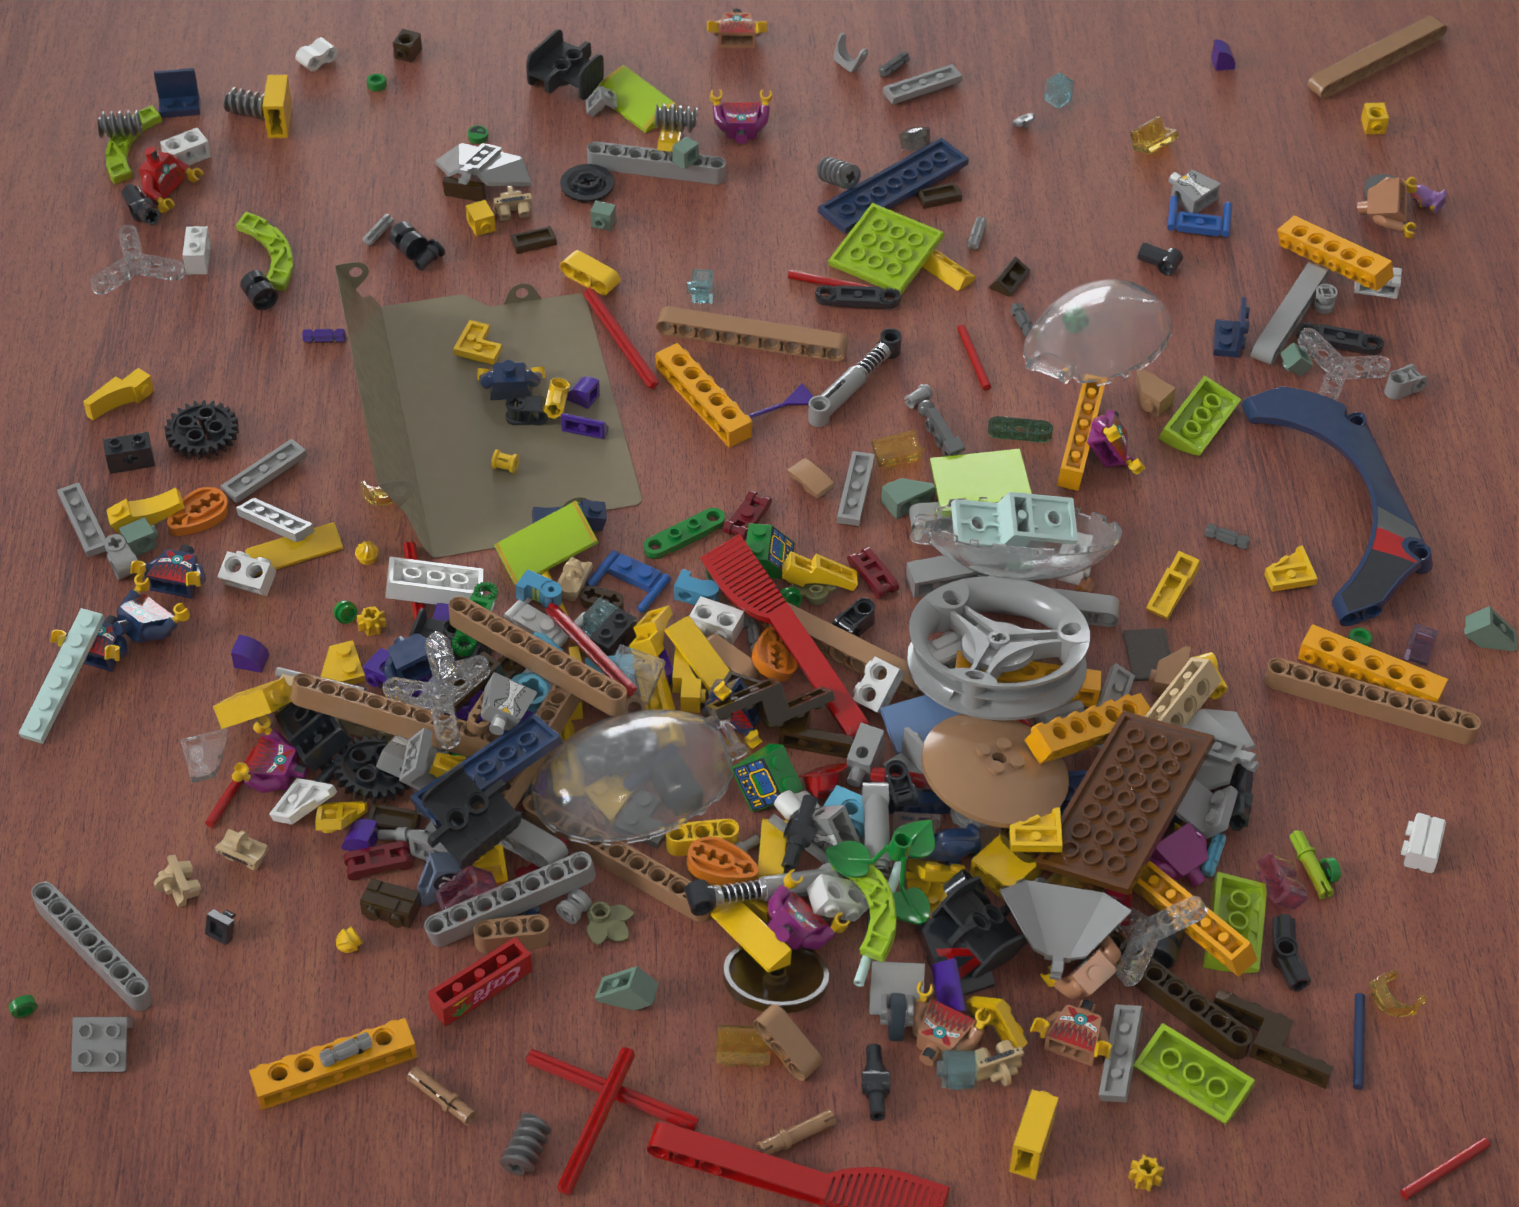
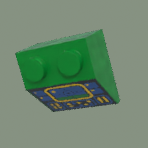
M749 523L747 545L770 579H782V564L791 551L794 552L795 542L773 525Z
M768 744L730 768L751 812L774 805L776 798L785 791L790 790L796 794L804 789L784 746L780 744Z

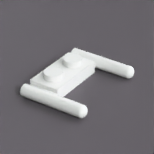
M527 598L525 602L518 600L503 615L505 620L512 621L514 625L532 635L536 631L545 633L560 647L567 642L568 636L549 616L529 605L532 601L530 598ZM582 612L574 620V623L581 628L589 620L590 615L587 612Z

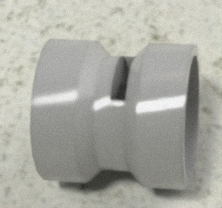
M1321 284L1317 287L1316 297L1313 302L1315 311L1321 314H1328L1334 310L1338 294L1336 287L1330 284Z
M576 888L568 893L567 899L562 900L556 907V910L563 920L570 924H576L581 918V913L586 912L591 907L592 901L584 891Z

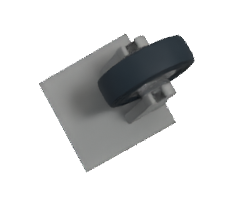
M872 961L869 1014L880 1015V1024L888 1025L889 1041H903L905 1026H913V1008L916 999H919L920 996L917 992V985L921 981H923L921 992L924 993L925 964L887 961L882 963Z

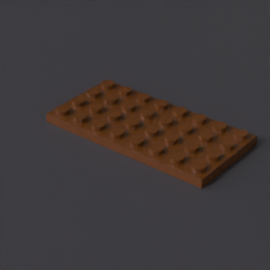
M1123 711L1061 816L1062 852H1040L1035 860L1036 866L1130 895L1215 743L1214 735Z

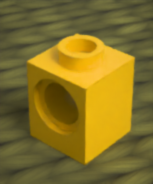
M1364 103L1361 121L1365 135L1386 133L1389 116L1384 103Z
M486 200L466 205L467 222L476 237L496 231L495 216Z

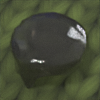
M916 126L900 132L899 139L902 151L904 149L906 151L920 150L931 143L930 128Z

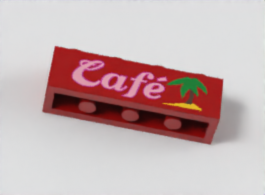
M514 937L428 991L430 1009L445 1027L531 973V954Z

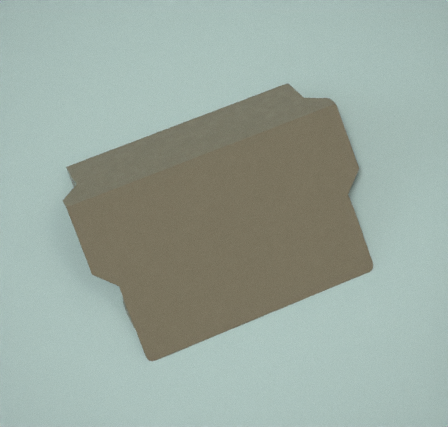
M361 262L335 265L377 484L407 515L423 548L433 558L495 548L494 544L532 524L533 507H563L574 501L582 503V500L605 502L606 510L635 506L641 503L640 489L588 302L583 294L576 293L542 299L533 286L520 283L512 287L508 292L504 305L487 306L466 295L460 294L381 307L373 296L362 297L356 290L369 274L367 265ZM354 267L362 269V274L353 277L349 274V271ZM525 288L528 290V294L525 297H517L516 291ZM469 320L489 324L490 332L486 340L502 344V352L496 363H503L505 360L523 362L528 370L531 371L532 367L544 366L546 378H543L537 387H532V396H543L546 398L550 381L553 378L567 380L570 384L569 390L582 377L589 376L598 379L600 396L588 409L566 400L563 413L606 422L609 430L605 439L562 431L561 416L556 419L548 417L545 424L538 426L509 424L505 419V415L508 412L505 405L506 400H490V388H483L480 380H477L478 368L491 369L492 371L493 365L456 356L453 353V348ZM496 449L501 450V453L519 454V465L515 474L510 473L509 470L500 468L495 470L491 468L492 456Z

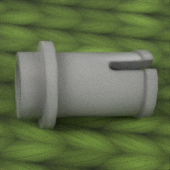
M920 384L917 390L904 397V400H907L905 401L906 405L913 409L923 400L931 399L933 390L928 384Z

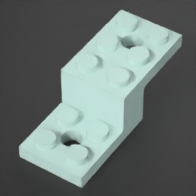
M1009 492L998 503L954 499L951 502L955 546L1020 552L1031 541L1073 545L1078 542L1073 498ZM1048 515H1052L1057 520V524L1050 522ZM972 520H976L981 525V529L975 528Z

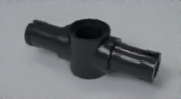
M812 795L803 796L798 814L790 818L784 830L783 838L787 840V849L781 866L787 870H796L801 852L810 846L815 836L816 827L813 826L814 821L812 817L818 799Z
M869 1044L866 1046L867 1065L862 1070L861 1075L862 1094H866V1098L869 1100L870 1119L882 1121L886 1117L885 1099L887 1094H890V1073L883 1065L881 1046L879 1044Z

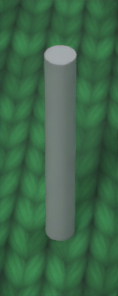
M773 814L768 822L784 833L787 823ZM814 843L805 848L807 852L823 864L829 863L826 852Z

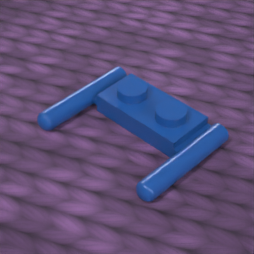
M1171 196L1167 223L1168 230L1173 231L1177 229L1178 232L1208 236H1219V234H1222L1223 237H1228L1230 235L1232 203L1226 202L1224 204L1223 219H1221V216L1179 211L1178 214V197Z
M612 550L587 580L586 586H595L608 571L609 575L649 592L638 605V611L644 613L670 582L671 577L668 574H661V571L622 553L619 555L617 551Z

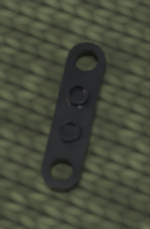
M822 285V287L816 288L815 300L817 303L825 306L893 309L900 305L901 294L895 288L893 290V288L880 289V287L837 285L835 287ZM822 294H829L830 296H827L826 298V296L823 297ZM886 297H893L894 300L891 299L890 301V299L888 300L886 299Z
M1302 322V324H1299L1296 332L1297 338L1305 343L1369 355L1380 354L1384 346L1383 338H1380L1379 335L1376 336L1377 334L1369 335L1364 334L1362 331L1324 324L1315 325L1312 322ZM1303 331H1310L1311 335H1307V333L1305 335V332L1303 333ZM1368 343H1374L1376 344V346L1373 347L1371 345L1370 347V344L1368 345Z

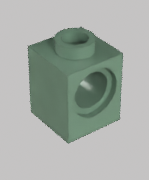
M145 517L119 528L120 535L125 538L136 557L158 548L156 538L159 537L157 530L153 524L149 525Z

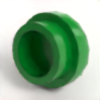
M786 587L780 591L786 602L796 607L800 606L802 597L798 589Z
M348 600L338 602L334 607V618L342 624L352 623L357 617L356 605Z

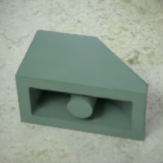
M900 478L882 486L881 503L895 519L909 514V509L914 504L934 502L935 485L933 483Z
M1491 606L1465 616V635L1478 647L1507 651L1517 650V631Z
M638 966L602 977L595 1000L633 1011L648 1007L654 1002L659 983Z

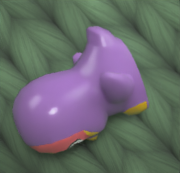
M1417 185V191L1410 195L1411 199L1420 208L1428 207L1432 213L1437 214L1446 202V191L1436 192L1434 190L1432 192L1425 185Z

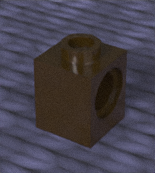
M402 29L392 42L394 58L412 63L422 50L421 33Z

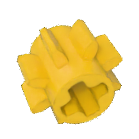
M375 606L363 608L362 615H357L359 632L364 631L368 636L380 634L382 628L387 627L384 611L379 612Z
M1142 1155V1159L1139 1162L1136 1160L1132 1161V1170L1128 1178L1135 1181L1136 1189H1147L1150 1192L1151 1187L1154 1185L1160 1187L1164 1167H1158L1156 1157L1152 1159Z

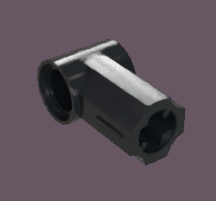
M1143 242L1137 259L1157 266L1162 274L1169 276L1181 264L1183 255L1176 248H1169L1166 251Z

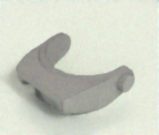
M840 33L835 47L834 61L848 71L854 72L866 60L868 50L863 48L858 57L853 60L846 49L847 35Z

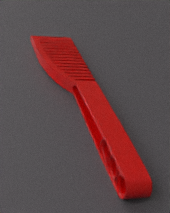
M740 534L699 557L719 589L733 605L744 611L747 615L773 626L813 688L817 689L823 686L833 691L835 700L829 702L826 707L845 735L852 736L855 739L860 723L870 725Z
M664 1122L656 1123L646 1148L650 1155L661 1160L824 1207L825 1205H828V1207H945L950 1190L949 1186L880 1167H854L824 1173Z

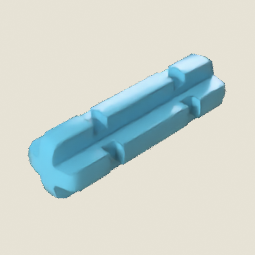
M1219 833L1211 839L1207 850L1208 860L1201 867V872L1204 876H1214L1226 841L1224 834Z

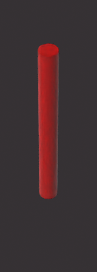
M789 270L788 279L819 285L872 287L870 285Z
M961 324L957 327V330L983 390H990L991 384L965 325Z
M256 746L252 749V751L244 761V763L247 766L254 753ZM244 780L241 782L231 781L205 821L208 827L213 828Z
M1483 1137L1401 1189V1196L1405 1200L1409 1199L1491 1146L1490 1141Z

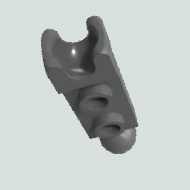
M930 400L920 402L918 412L921 416L927 417L925 420L926 429L934 436L937 447L942 449V457L962 455L961 451L965 450L963 442L959 437H954L934 403Z

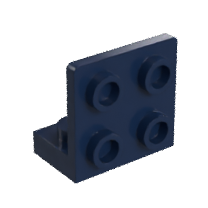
M194 68L154 71L161 118L200 115V95Z
M1246 297L1241 299L1237 321L1215 319L1213 355L1239 358L1241 349L1245 350L1246 337L1244 334H1248L1249 321H1246V319L1249 318L1250 306H1246Z

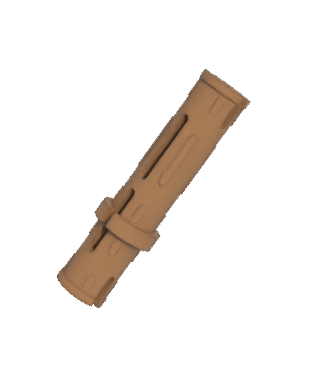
M416 1066L409 1072L407 1080L440 1104L444 1112L453 1114L464 1125L469 1126L474 1122L478 1113L461 1101V1096L457 1093H451L421 1070L420 1067Z
M827 1109L786 1130L780 1129L776 1135L757 1142V1149L761 1148L762 1151L759 1152L772 1155L782 1149L789 1150L793 1144L831 1126H835L836 1119L830 1118L834 1114L830 1109Z

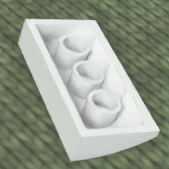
M390 557L386 598L429 604H449V601L457 596L470 599L474 587L478 583L483 582V569Z

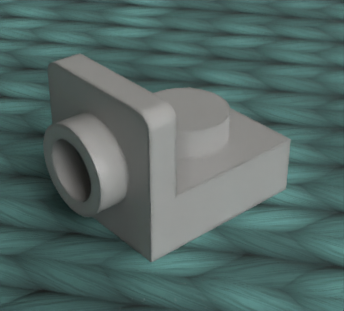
M601 85L585 101L587 114L592 117L602 111L605 104L612 109L617 107L615 93Z

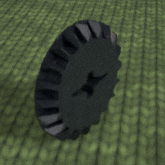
M581 164L568 169L562 175L560 186L565 196L570 197L571 200L577 199L579 203L581 201H586V203L588 201L595 202L597 199L603 200L604 196H609L610 192L613 191L614 178L602 166Z

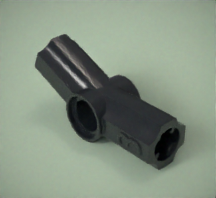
M132 183L125 185L121 195L128 205L135 221L141 220L151 226L158 224L161 215L159 210L154 207L150 197H145L137 185Z
M1244 767L1242 770L1235 769L1236 775H1232L1230 780V786L1238 791L1229 822L1231 830L1241 831L1244 827H1248L1253 801V793H1251L1253 772Z
M1280 914L1273 917V952L1271 962L1280 970L1289 990L1294 992L1301 991L1311 984V978L1297 952L1296 919L1292 918L1289 914Z

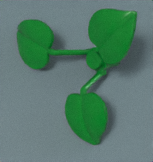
M932 820L916 821L897 828L894 831L890 844H885L883 849L871 859H869V850L862 843L856 841H844L826 848L827 858L834 869L850 878L866 876L869 871L868 864H874L886 852H888L889 857L893 861H901L899 885L901 892L892 893L897 918L904 922L919 925L926 923L928 920L930 904L927 896L916 887L905 890L904 884L908 854L913 858H926L934 851L935 838Z

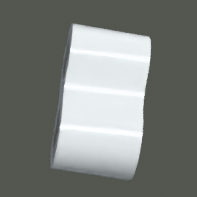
M318 38L310 46L301 47L296 53V60L308 70L316 71L322 64L334 61L338 51L337 48L324 38Z
M788 790L776 798L774 805L785 819L789 821L791 817L798 814L803 796L810 794L808 791H801L795 794ZM818 803L816 804L815 811L821 807Z

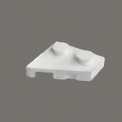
M296 778L270 812V816L273 821L294 824L334 796L337 790L332 784Z

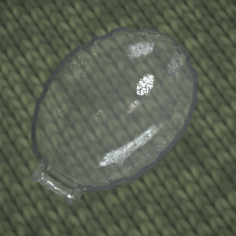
M1105 279L1082 284L1052 302L1037 319L1024 342L1023 359L1026 360L1025 367L1029 371L1036 370L1058 378L1064 384L1075 378L1076 382L1079 383L1096 382L1097 386L1112 383L1113 378L1120 375L1126 378L1130 376L1131 370L1135 368L1141 370L1164 351L1168 345L1169 337L1172 336L1173 321L1170 312L1156 294L1132 281Z
M979 497L980 502H987L988 500L987 497ZM950 499L948 505L935 508L934 515L918 514L914 520L915 529L910 534V539L913 543L932 545L955 563L980 574L1009 580L1041 581L1071 576L1099 563L1119 544L1122 537V529L1116 522L1107 523V516L1094 511L1089 516L1080 513L1081 507L1074 506L1078 542L1074 545L1031 541L1025 547L993 543L992 548L979 546V540L971 539L970 543L958 541V535L954 534L951 502L954 499ZM1048 515L1050 522L1057 524V520L1052 515ZM972 520L973 526L981 529V525L976 520Z
M645 709L612 716L577 731L545 758L532 783L533 807L538 818L546 827L554 833L559 831L569 836V840L584 844H587L588 841L603 842L604 846L611 845L612 841L626 840L627 844L648 840L687 824L688 819L696 814L701 816L706 812V808L714 801L718 802L728 790V784L733 776L730 769L733 766L732 761L746 756L749 750L746 744L741 743L732 728L730 718L724 720L713 716L705 718L693 713L670 709ZM719 728H722L724 734L726 735L727 739L731 744V747H727V744Z

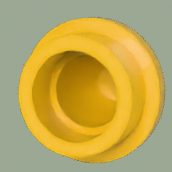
M363 541L361 544H358L355 550L356 558L364 565L374 563L379 554L377 546L371 541Z
M352 926L346 930L343 928L336 939L337 948L345 953L359 950L358 946L363 944L362 939Z

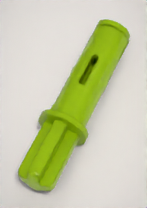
M1294 831L1290 834L1289 838L1297 852V860L1302 862L1319 899H1325L1324 894L1328 898L1334 894V890L1315 856V849L1310 846L1303 831Z

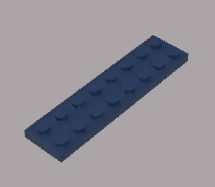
M941 137L862 181L854 188L848 189L819 205L818 213L841 232L847 234L853 229L872 203L886 209H891L917 194L918 190L928 188L967 166L969 158Z

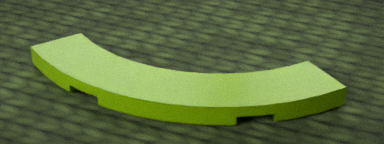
M152 105L138 111L142 121V133L153 125L162 122L161 115ZM122 131L120 137H116L113 133L107 144L105 153L106 166L114 185L133 177L127 163V156L131 145L140 135L139 131L136 136H132L131 132H129L127 137L123 135Z
M245 212L236 224L237 230L254 237L267 249L271 257V266L267 278L275 289L285 291L293 272V257L287 239L277 227L268 224V221L264 218Z
M868 864L869 871L866 876L861 878L848 877L862 891L870 910L869 927L864 942L860 947V953L884 963L895 938L897 926L896 906L886 878L873 864Z

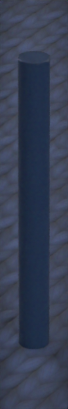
M1356 993L1354 1003L1353 1088L1361 1090L1364 1088L1365 994Z

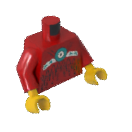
M150 147L144 151L147 160L139 167L142 191L154 203H158L160 212L166 213L175 206L173 200L166 197L186 178L184 173L188 174L187 177L190 182H197L199 178L196 176H202L203 171L199 168L191 170L188 168V164L171 153L157 152L155 147Z

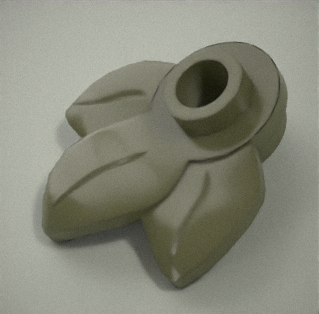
M811 583L805 584L803 587L791 584V587L798 589L801 596L805 597L811 605L824 604L829 593L836 591L838 586Z
M602 901L595 902L587 913L590 922L587 927L589 938L596 945H601L607 938L614 942L626 941L629 933L625 922L631 919L634 913L628 907L621 904L609 906Z

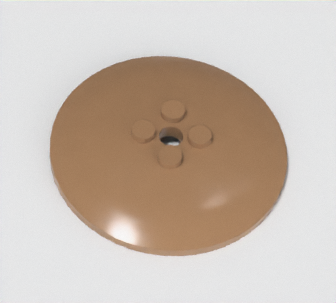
M964 714L949 717L941 721L930 731L921 753V764L925 778L936 795L961 815L979 823L995 827L1010 828L1011 824L1026 821L1035 815L1043 817L1051 814L1052 809L1060 808L1068 792L1069 777L1062 758L1041 765L1038 763L1025 742V739L1031 733V727L1017 720H989Z

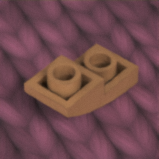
M806 458L787 470L792 479L801 483L805 491L816 498L825 495L830 489L835 487L834 482L820 468Z

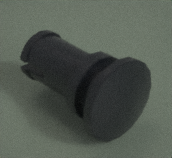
M430 239L428 245L424 248V252L413 260L414 266L418 270L423 271L433 260H437L439 256H444L445 249L438 241Z

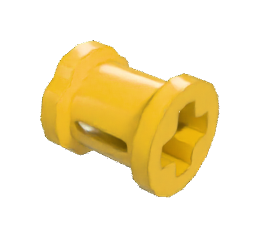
M496 449L492 456L491 468L495 470L497 468L505 469L515 474L519 465V454L501 453V450Z

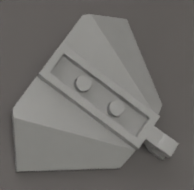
M484 143L479 147L458 144L436 160V165L448 177L457 173L462 174L458 181L461 184H468L471 175H476L487 186H531L523 159L520 156L501 152L502 147Z
M1201 709L1197 711L1187 725L1183 724L1181 726L1214 735L1215 743L1195 777V780L1208 790L1229 784L1237 763L1252 772H1255L1260 766L1259 762L1255 761L1257 758L1256 754L1247 752L1256 747L1237 712Z
M1029 880L1001 889L1000 891L1032 949L1042 954L1044 959L1052 960L1050 979L1055 980L1061 979L1064 962L1070 963L1071 960L1085 959L1131 913L1130 909L1103 892Z

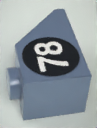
M430 852L417 885L422 906H429L459 889L462 879L465 878L467 869L461 870L458 862L449 852Z

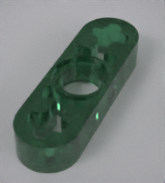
M994 416L988 421V434L994 438L1041 443L1048 442L1052 438L1053 426L1048 421ZM1023 427L1026 430L1023 432H1018L1015 430V428Z

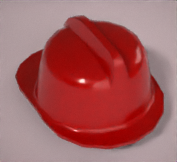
M844 763L825 765L815 768L804 775H799V777H803L806 790L809 793H813L814 797L817 799L827 798L836 785L839 786L840 772L848 766Z

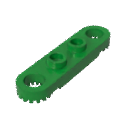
M708 508L647 538L644 541V554L647 557L649 556L650 559H659V557L662 558L670 552L673 553L709 535L710 532L716 531L718 528L721 529L725 524L724 512L718 508ZM712 516L718 518L717 521H710L708 519ZM654 544L655 546H657L658 544V546L661 547L658 550L650 549V547H652V545L654 546Z
M487 581L485 583L480 582V584L478 583L474 587L469 600L492 612L498 599L497 586L494 583L491 584L490 581L489 583ZM483 591L491 592L490 595L488 594V596H484L483 594L481 595V592ZM456 629L452 640L453 652L459 656H470L473 654L478 641ZM462 642L470 643L469 647L466 646V648L465 646L462 648L459 644Z

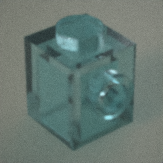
M1061 72L1050 77L1045 83L1044 100L1058 109L1072 100L1074 81Z
M692 269V281L687 282V294H691V303H713L714 270Z
M599 597L583 615L584 631L591 636L619 607Z
M943 1050L942 1060L936 1062V1077H941V1088H949L951 1090H960L962 1088L974 1089L975 1051Z

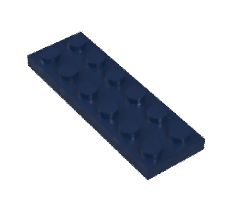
M534 713L457 766L463 765L467 775L482 792H485L501 779L504 782L512 779L515 775L563 744V741L556 731ZM448 772L410 796L413 804L438 828L442 824L428 808L423 807L422 796L430 786H433L435 782H438Z

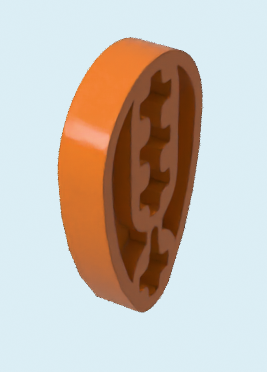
M202 487L192 491L182 499L184 509L168 517V530L174 536L190 535L209 529L222 522L229 512L226 495L214 487Z
M771 625L765 629L753 647V664L767 678H774L780 682L787 681L796 671L798 664L773 626Z
M702 837L695 840L688 849L687 867L698 879L728 886L729 883L734 885L736 882L741 884L742 882L748 883V881H752L754 883L758 878L759 867L755 861L741 848L722 838Z

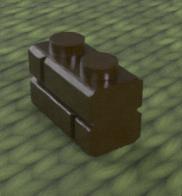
M373 878L370 879L366 891H364L360 899L362 915L372 921L378 919L387 921L396 928L402 926L411 928L422 904L419 891Z

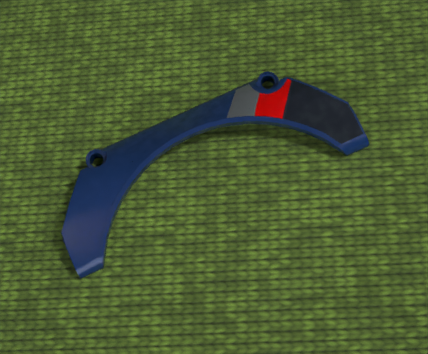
M1284 386L1250 396L1243 401L1242 407L1250 423L1275 424L1308 433L1340 452L1361 476L1372 503L1373 521L1371 535L1358 567L1349 580L1335 594L1332 600V607L1339 623L1345 627L1377 617L1400 585L1414 572L1418 574L1430 572L1433 567L1431 548L1426 545L1367 424L1365 414L1361 412L1347 414L1345 405L1334 399L1314 392Z

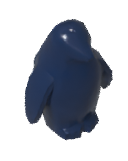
M968 824L966 828H950L938 831L934 834V851L925 859L945 861L946 865L950 866V864H961L960 859L970 853L975 857L981 850L978 827L975 824Z

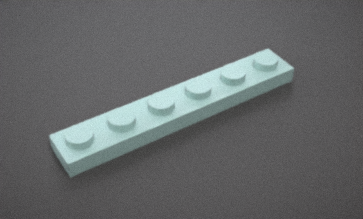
M83 608L80 609L18 733L21 738L41 744L44 743L105 620L103 614Z

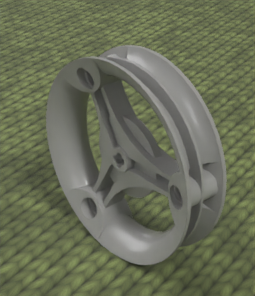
M981 576L950 582L931 591L919 601L911 614L909 623L911 643L907 654L910 675L923 693L950 710L967 716L989 720L1028 719L1047 714L1064 706L1076 696L1083 686L1087 671L1085 656L1090 644L1088 623L1081 611L1070 600L1048 587L1011 577ZM999 612L1019 615L1037 621L1050 628V630L1020 628L1010 623L995 622L979 613ZM954 630L962 638V653L967 661L972 664L971 668L949 669L941 664L929 649L928 639L930 635L935 632ZM1058 657L1063 663L1058 670L1035 680L1018 683H997L996 680L1004 672L1021 669L1033 660Z

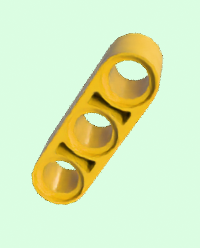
M575 250L560 263V269L567 277L587 288L594 289L602 296H606L621 283V278L614 269L578 250Z
M733 819L672 824L666 830L667 852L673 856H687L688 849L695 840L708 836L722 838L735 844L739 842V825Z
M762 819L757 880L762 876L784 874V868L781 864L786 852V839L783 838L784 833L768 822L769 819Z

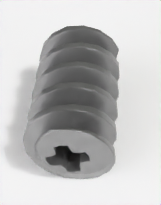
M233 87L225 96L224 109L226 112L231 111L235 114H246L250 117L254 116L255 118L261 117L265 119L263 111L265 93L260 98L259 92H255L253 95L252 91L248 90L245 94L244 89H240L238 92L237 88Z
M657 103L655 127L659 129L661 123H663L664 130H667L671 124L672 130L675 131L679 125L680 131L683 132L687 126L688 132L691 133L693 128H696L698 107L692 113L690 106L684 112L682 105H679L676 111L674 104H671L668 110L666 103H663L661 109Z
M127 110L126 116H123L122 112L118 111L117 117H115L113 111H110L109 117L102 111L101 117L97 119L100 138H103L105 133L107 137H112L113 132L116 137H120L121 131L125 137L129 135V132H131L132 136H136L138 131L142 136V121L138 110H135L134 116H131L129 110Z
M826 156L817 165V175L820 180L834 186L851 189L860 180L861 172L855 164Z
M522 1113V1119L518 1121L513 1137L509 1140V1147L505 1149L504 1156L500 1160V1165L510 1174L522 1176L524 1172H533L535 1166L532 1163L538 1162L539 1156L537 1154L542 1153L544 1149L541 1144H546L548 1140L545 1135H549L552 1132L551 1127L544 1120L531 1113Z

